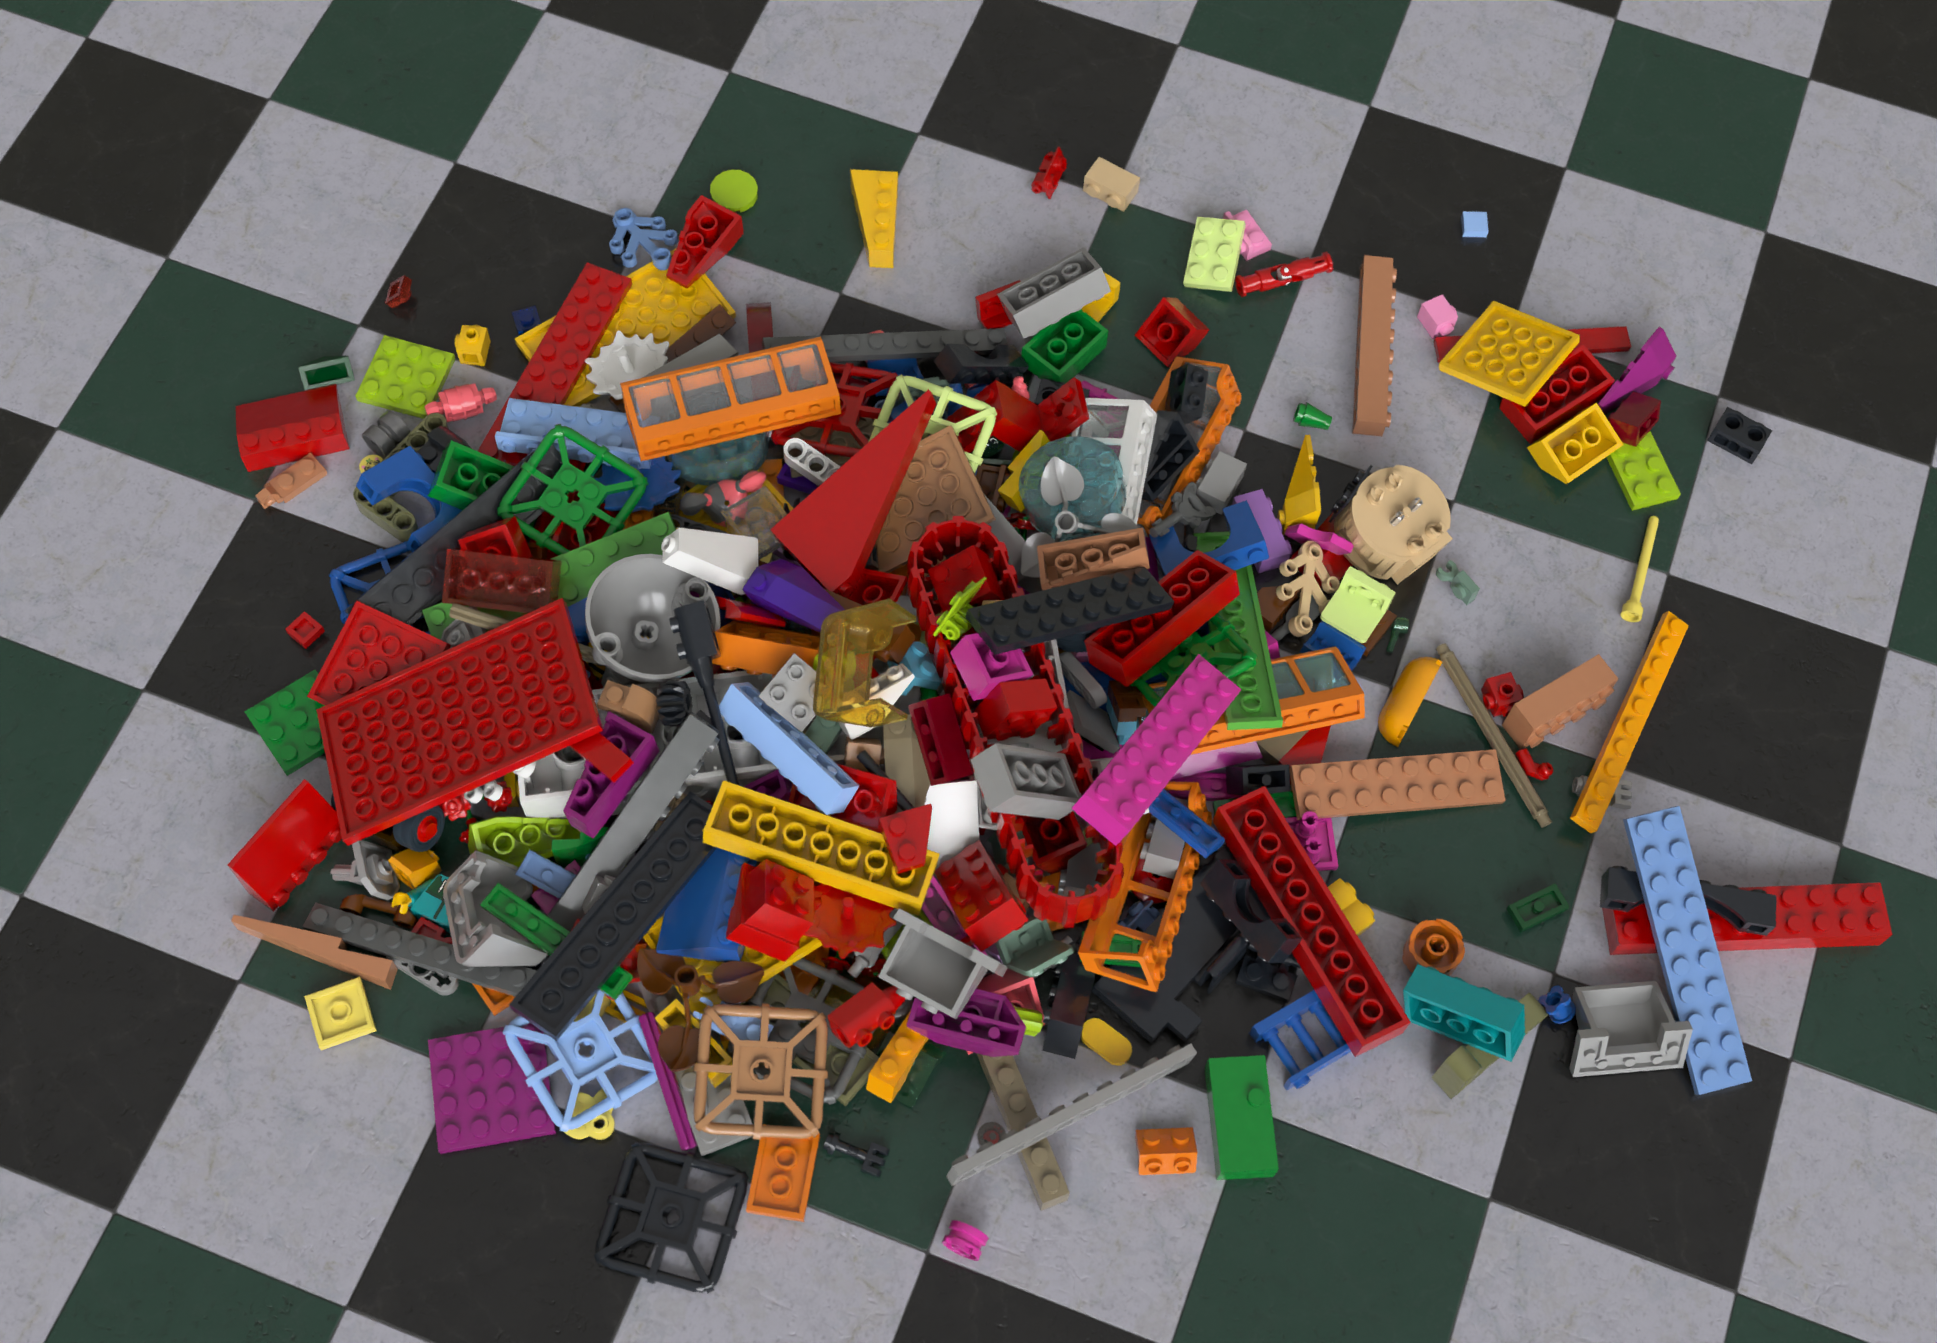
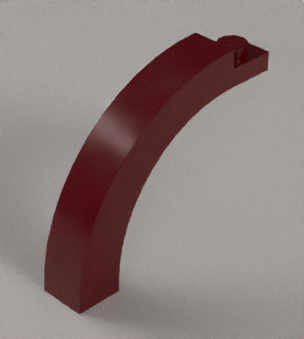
M771 302L746 304L749 353L763 350V338L773 337ZM775 371L751 376L753 401L778 396ZM772 430L756 434V438L771 437Z

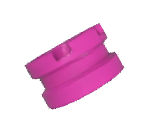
M952 1220L949 1226V1235L944 1236L942 1244L962 1257L979 1261L982 1254L980 1249L982 1246H986L989 1237L971 1225Z

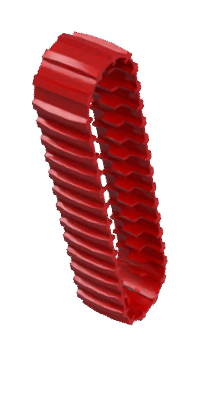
M953 516L952 520L939 524L932 522L927 525L925 533L920 540L913 542L908 556V595L912 607L916 608V616L921 631H925V641L929 653L934 654L936 671L939 678H943L942 686L944 693H950L958 723L961 725L960 730L966 750H970L969 760L974 772L971 759L994 744L987 745V737L981 738L979 735L982 731L978 723V713H971L970 711L977 707V700L973 701L971 695L969 696L967 688L962 689V685L965 682L956 664H953L954 660L950 654L955 647L951 648L950 639L944 640L946 636L942 632L936 636L933 635L939 627L936 622L941 616L935 615L941 613L942 609L939 600H933L932 591L928 592L933 589V584L930 577H924V573L929 574L928 569L936 565L937 560L942 561L944 555L957 554L975 545L988 554L1005 600L1025 594L1022 588L1017 587L1018 579L1014 566L1008 564L1009 557L1004 542H999L991 532V526L985 522L978 524L965 520L964 516ZM1044 642L1021 648V650L1025 651L1023 654L1034 674V677L1029 680L1047 679L1057 709L1049 716L1048 721H1052L1053 725L1047 728L1046 736L1048 739L1055 738V746L1061 745L1063 750L1057 753L1065 754L1082 796L1093 783V767L1089 758H1084L1083 742L1080 734L1074 733V722L1070 708H1065L1063 705L1064 694L1060 684H1055L1054 682L1055 674L1051 660L1045 659ZM979 784V788H980L981 794H982V796L984 797L983 792H982L981 787H980V784ZM988 809L992 823H997L998 825L997 836L1001 848L1007 849L1006 860L1009 870L1017 876L1016 888L1020 899H1026L1034 910L1036 918L1041 921L1048 919L1062 923L1063 928H1074L1075 923L1087 919L1095 921L1103 915L1108 900L1116 897L1124 876V865L1120 863L1123 851L1122 841L1115 846L1093 826L1086 827V839L1093 837V844L1099 843L1101 851L1096 853L1095 863H1102L1103 870H1098L1095 881L1104 885L1100 887L1097 883L1093 888L1089 884L1085 888V896L1075 897V892L1068 891V896L1065 897L1054 893V885L1047 884L1044 888L1039 884L1043 879V871H1035L1034 864L1028 866L1026 858L1033 855L1034 847L1032 844L1025 845V839H1018L1016 834L1023 830V819L1015 820V814L990 812Z

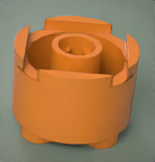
M1446 920L1422 921L1413 929L1404 944L1403 963L1411 973L1419 964L1424 967H1433L1440 973L1450 976L1458 967L1465 954L1463 936L1455 925Z

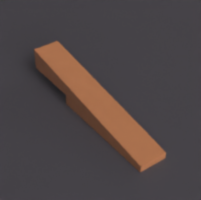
M233 915L231 922L239 931L389 990L392 988L398 970L392 960L347 951V945L339 937Z

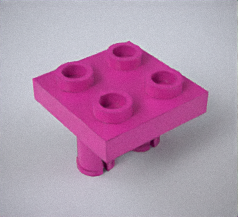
M1311 811L1305 812L1301 820H1297V817L1285 818L1317 871L1337 870L1338 860L1332 819H1318L1317 814Z

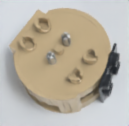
M1370 465L1365 472L1360 470L1344 488V494L1335 502L1330 510L1334 514L1328 522L1331 523L1335 519V534L1354 545L1351 553L1343 554L1354 567L1375 578L1389 579L1392 577L1398 585L1432 559L1453 539L1447 532L1450 529L1451 522L1450 509L1438 485L1417 469L1396 465L1380 469L1365 479L1373 467Z

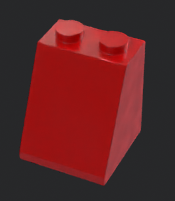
M1075 811L1059 820L1016 815L1017 819H1023L1024 821L1022 832L1027 845L1032 844L1034 847L1032 857L1035 865L1049 874L1060 872L1061 869H1067L1068 860L1088 845Z

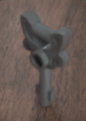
M1190 482L1183 488L1181 493L1176 492L1171 496V501L1174 503L1171 506L1172 514L1164 520L1160 518L1155 521L1149 533L1152 537L1159 535L1162 537L1176 523L1190 524V527L1195 529L1201 525L1202 521L1214 516L1216 511L1210 506L1205 507L1195 494L1197 492L1196 484Z

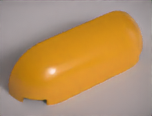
M1419 657L1410 661L1402 670L1378 717L1380 733L1390 744L1399 747L1442 661L1433 657Z

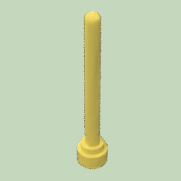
M1651 516L1648 520L1630 600L1623 604L1621 610V618L1625 621L1639 622L1642 619L1644 609L1640 600L1659 523L1657 516Z

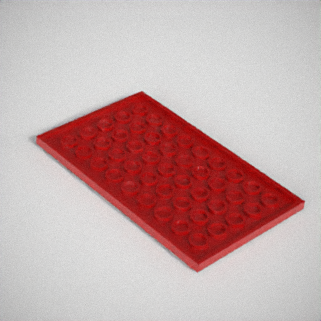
M563 598L317 709L342 841L348 846L603 731L569 609Z

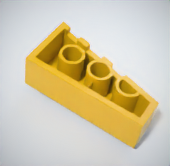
M850 169L851 190L859 218L869 267L893 268L898 172Z

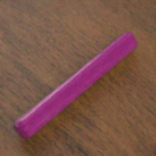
M654 1012L644 1013L639 1017V1022L682 1151L693 1149L697 1146V1142L687 1117L675 1073L669 1070L658 1051V1040L662 1033L655 1020L656 1015Z

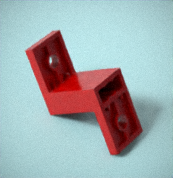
M1075 377L1038 405L997 380L973 397L996 409L995 425L990 437L994 436L1019 452L1026 447L1039 430L1045 433L1052 446H1054L1090 419L1082 383ZM962 406L945 420L958 423L980 411ZM985 421L959 432L958 439L965 452L971 453L974 450Z

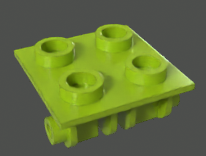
M986 577L977 583L972 581L964 589L963 593L959 591L949 603L952 606L951 610H946L936 622L939 627L934 632V636L942 632L948 639L957 640L972 628V625L965 616L967 610L973 608L969 603L987 579Z

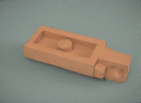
M309 453L268 481L269 483L264 485L265 488L255 496L264 509H267L275 502L279 504L284 501L286 504L325 477L327 471L312 453Z

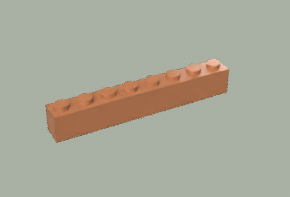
M1364 255L1360 268L1353 434L1382 437L1385 427L1389 428L1391 423V413L1387 412V407L1391 405L1392 391H1388V385H1391L1393 371L1389 370V364L1393 362L1394 350L1390 349V344L1393 343L1395 330L1391 329V323H1394L1395 309L1391 308V306L1395 302L1396 288H1392V283H1395L1397 268H1393V258Z

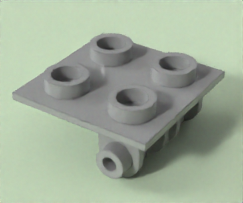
M794 653L758 697L768 707L773 708L802 732L837 689Z

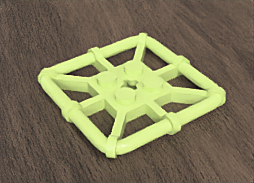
M902 374L897 376V380L890 387L878 419H875L873 422L874 429L869 441L889 425L887 422L900 390L909 407L914 400L908 386L924 392L929 389L933 395L940 397L922 438H926L928 435H932L952 425L958 437L960 431L985 421L972 454L965 452L975 473L978 465L981 466L983 462L982 455L995 425L996 409L983 401L955 392L949 386L944 388L913 376H903ZM949 401L980 411L958 423L941 419Z

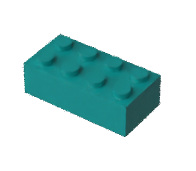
M1417 964L1403 989L1405 1013L1411 1023L1512 1062L1525 1036L1524 1004H1521L1514 998H1505L1497 995L1488 988H1479L1466 983V981L1459 977H1450L1442 974L1433 967H1424Z

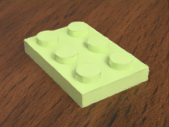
M1197 217L1183 282L1185 287L1232 292L1246 226L1245 221Z

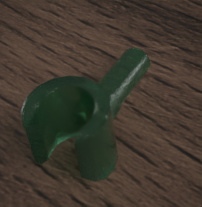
M1395 619V622L1392 624V636L1386 651L1393 652L1399 633L1407 634L1409 619Z

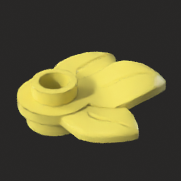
M603 1089L599 1090L594 1097L578 1092L572 1117L607 1098ZM613 1108L578 1128L568 1129L565 1133L575 1139H583L588 1136L597 1140L608 1138L615 1128V1121L611 1115ZM598 1120H603L605 1125L600 1129L596 1128L595 1123Z

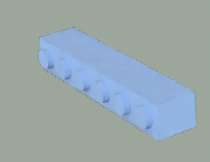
M750 682L731 683L719 705L720 713L729 725L734 726L742 734L745 741L753 744L760 751L763 758L771 761L779 769L778 771L782 776L794 783L801 794L807 796L816 804V808L821 813L831 815L844 812L859 785L803 732H800L773 708L768 707L758 697L760 692Z

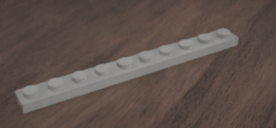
M1192 1044L1183 1048L1177 1045L1166 1052V1057L1160 1060L1158 1057H1154L1143 1064L1144 1068L1135 1071L1133 1068L1120 1076L1121 1080L1112 1083L1111 1080L1103 1083L1096 1089V1093L1090 1096L1088 1092L1083 1093L1073 1100L1074 1104L1065 1107L1063 1104L1053 1109L1049 1113V1117L1043 1120L1040 1117L1031 1120L1025 1125L1026 1129L1017 1132L1016 1129L1011 1130L1001 1137L1002 1141L994 1145L992 1142L982 1145L976 1150L977 1154L969 1158L967 1155L957 1158L951 1163L952 1168L946 1175L949 1182L954 1186L1189 1064L1197 1054Z

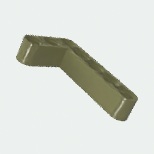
M432 413L426 416L384 460L408 446H411L417 452L420 448L416 447L424 445L429 440L427 434L433 429L440 426L448 428L445 417L439 413ZM356 487L353 496L359 511L396 539L406 542L411 534L419 529L414 515L392 499L398 492L391 494L372 506L369 501H364L366 497ZM410 525L408 528L402 529L404 526Z
M1530 992L1519 1000L1521 1004L1525 1005V1035L1549 1015L1546 1009ZM1462 1045L1442 1063L1431 1078L1452 1099L1500 1057L1470 1045L1466 1047Z

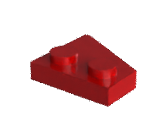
M931 804L879 818L878 824L897 874L925 865L932 814Z

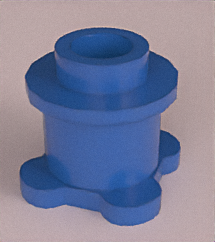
M1561 986L1552 987L1550 992L1540 996L1538 999L1540 1004L1546 1008V1012L1554 1023H1566L1576 1013L1575 1004L1571 1001V997L1568 994L1563 993Z

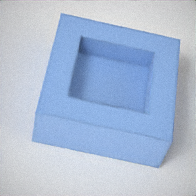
M1463 211L1461 216L1463 237H1487V212Z

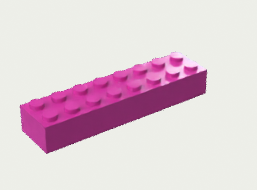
M1198 654L1071 809L1116 846L1130 832L1242 689Z

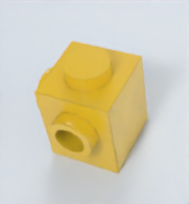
M462 325L460 334H457L455 338V348L460 364L485 366L491 342L486 327Z

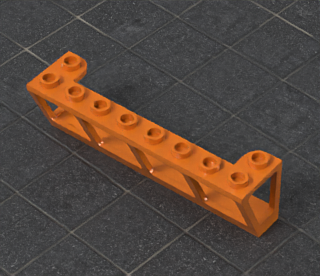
M1169 781L1164 789L1190 791L1188 797L1189 810L1211 827L1212 813L1207 809L1206 797L1201 792L1198 782ZM1149 812L1143 814L1130 832L1121 840L1123 851L1120 863L1124 865V876L1120 890L1114 899L1108 900L1105 912L1095 921L1089 919L1078 954L1087 971L1157 992L1160 981L1165 977L1167 958H1170L1172 955V942L1174 935H1177L1179 932V919L1181 913H1184L1186 909V897L1188 891H1191L1193 886L1192 877L1194 871L1199 867L1200 853L1188 843L1185 844L1170 893L1132 881L1144 842L1150 844L1151 841L1146 839L1149 824L1152 821V814ZM1129 890L1167 901L1157 936L1118 925ZM1114 934L1142 941L1138 953L1108 951ZM1105 960L1138 961L1147 980L1104 967Z

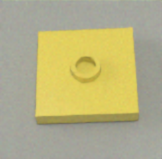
M360 977L304 996L320 1050L377 1031Z

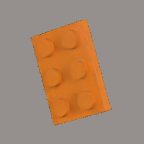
M820 1134L815 1138L811 1136L804 1139L761 1137L746 1207L747 1213L804 1222Z

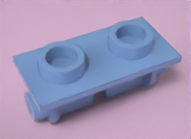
M1152 900L1145 902L1137 901L1128 909L1129 915L1123 921H1118V925L1134 930L1138 927L1141 932H1144L1160 913L1154 907L1149 908L1153 903Z

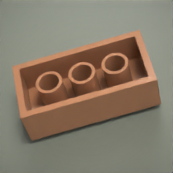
M1598 654L1515 703L1502 726L1520 750L1529 745L1533 748L1539 745L1547 734L1555 735L1565 728L1564 724L1569 721L1575 723L1582 719L1589 709L1593 708L1595 711L1607 702L1605 698L1614 692L1613 687L1618 681V677Z

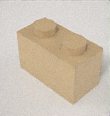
M1098 157L1085 175L1083 191L1089 196L1096 197L1106 202L1109 206L1124 212L1138 193L1140 177Z

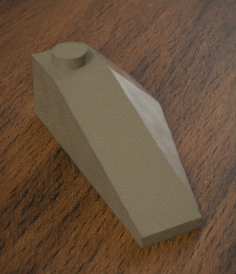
M911 715L884 716L885 774L890 779L897 780V788L915 808L924 806L927 800L926 795L930 787V781ZM898 805L895 814L903 812Z

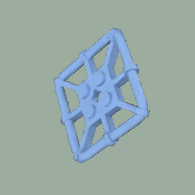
M601 990L596 993L591 1014L576 1022L573 1021L557 1041L549 1035L521 1028L530 1022L520 1015L504 1026L503 1034L511 1052L527 1077L525 1080L527 1085L533 1087L551 1120L556 1126L560 1127V1131L567 1132L568 1129L578 1128L611 1108H619L622 1106L621 1102L658 1080L639 1022L640 1015L636 1016L623 992L616 999L615 1003L627 1022L611 1031H608L599 1015L605 994ZM628 1030H632L650 1062L623 1055L614 1038ZM518 1038L548 1045L557 1062L537 1072ZM583 1043L585 1046L590 1045L592 1047V1050L589 1052L590 1057L581 1056L578 1053L580 1050L579 1044ZM620 1064L647 1071L648 1074L616 1092L605 1072ZM562 1069L571 1084L564 1115L561 1114L542 1081ZM596 1078L607 1098L572 1117L579 1088Z

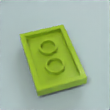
M1650 431L1636 447L1623 443V446L1607 456V460L1632 511L1679 498L1681 493Z

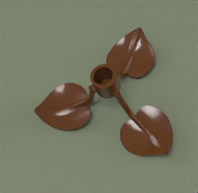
M643 948L639 950L637 968L644 988L650 993L662 995L667 993L672 985L678 987L684 1000L685 1028L680 1025L671 1026L662 1032L658 1040L659 1054L670 1071H682L697 1063L699 1028L691 1029L689 997L696 995L701 989V984H704L712 990L718 989V996L724 1003L742 1004L755 994L764 975L763 967L746 961L725 962L714 969L712 976L716 984H713L706 980L704 975L699 976L695 967L685 965L682 956L656 953V950Z

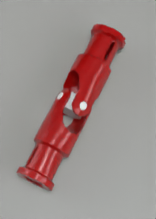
M1323 252L1317 257H1304L1290 264H1280L1260 269L1248 276L1242 277L1238 275L1235 277L1236 289L1241 297H1245L1247 293L1257 290L1263 292L1291 282L1303 281L1313 278L1315 274L1331 273L1333 271V262L1330 254ZM1277 271V280L1272 277V272Z

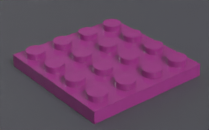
M528 1023L527 1025L521 1027L527 1030L545 1034L542 1030H540L531 1023ZM504 1027L428 1040L437 1143L440 1154L556 1134L555 1123L549 1117L533 1087L527 1085L525 1081L527 1077L507 1044L503 1034ZM518 1038L537 1072L548 1067L545 1044ZM549 1075L542 1081L552 1097Z

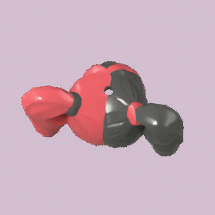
M753 470L738 481L726 479L713 483L704 490L703 494L686 493L681 499L680 509L686 516H694L703 509L715 524L722 527L733 526L739 522L740 518L743 519L745 517L747 492L760 490L766 480V474L762 471ZM725 501L729 502L728 506L724 504Z

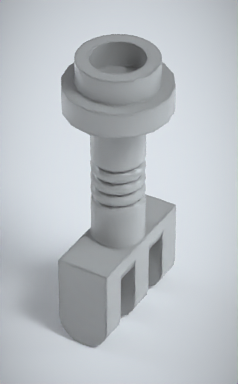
M1581 775L1574 778L1572 792L1576 793L1577 796L1580 797L1588 777ZM1620 779L1611 799V807L1631 809V801H1628V799L1632 798V792L1627 791L1632 789L1631 781Z

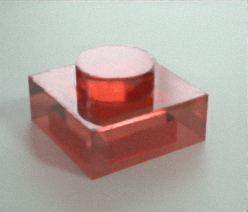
M403 275L391 282L385 304L394 308L407 302L411 296L410 287L412 279Z

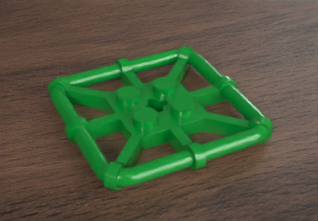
M556 424L555 428H552L545 435L528 462L522 464L521 472L503 496L497 512L498 516H501L503 520L513 517V514L543 509L554 516L543 533L518 517L516 519L523 534L536 541V545L540 548L545 547L559 556L570 551L551 539L561 522L576 530L580 547L587 545L584 529L594 515L610 525L602 538L622 531L625 527V521L644 495L646 486L649 483L647 477H644L639 470L610 453L609 448L606 446H599L574 429L562 426V424ZM565 437L596 455L585 473L570 464ZM558 439L563 465L554 478L551 479L538 471L536 467L554 441ZM605 461L633 480L605 486L592 477L602 462ZM530 476L535 477L548 486L539 500L511 505ZM634 489L615 518L599 509L607 495ZM577 491V496L580 498L579 501L573 500L571 503H568L569 498L567 494Z
M1217 613L1210 619L1218 628L1217 630L1202 638L1195 631L1130 685L1136 686L1155 707L1198 654L1212 665L1231 666L1221 672L1228 679H1232L1249 668L1254 667L1257 664L1258 656L1235 631L1234 625L1229 621H1225ZM1228 638L1242 654L1215 652L1211 646ZM1180 653H1185L1186 655H1185L1184 657H1182L1181 655H1178V654H1180ZM1160 673L1168 680L1164 694L1161 697L1146 682V680Z

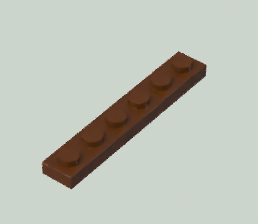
M719 304L668 348L665 354L668 358L667 363L718 334L724 335L736 322ZM611 396L608 399L618 412L626 413L623 398L616 400Z

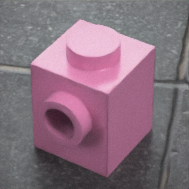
M1442 294L1422 303L1417 318L1431 338L1434 339L1441 335L1447 336L1454 330L1458 315L1456 309L1448 303Z

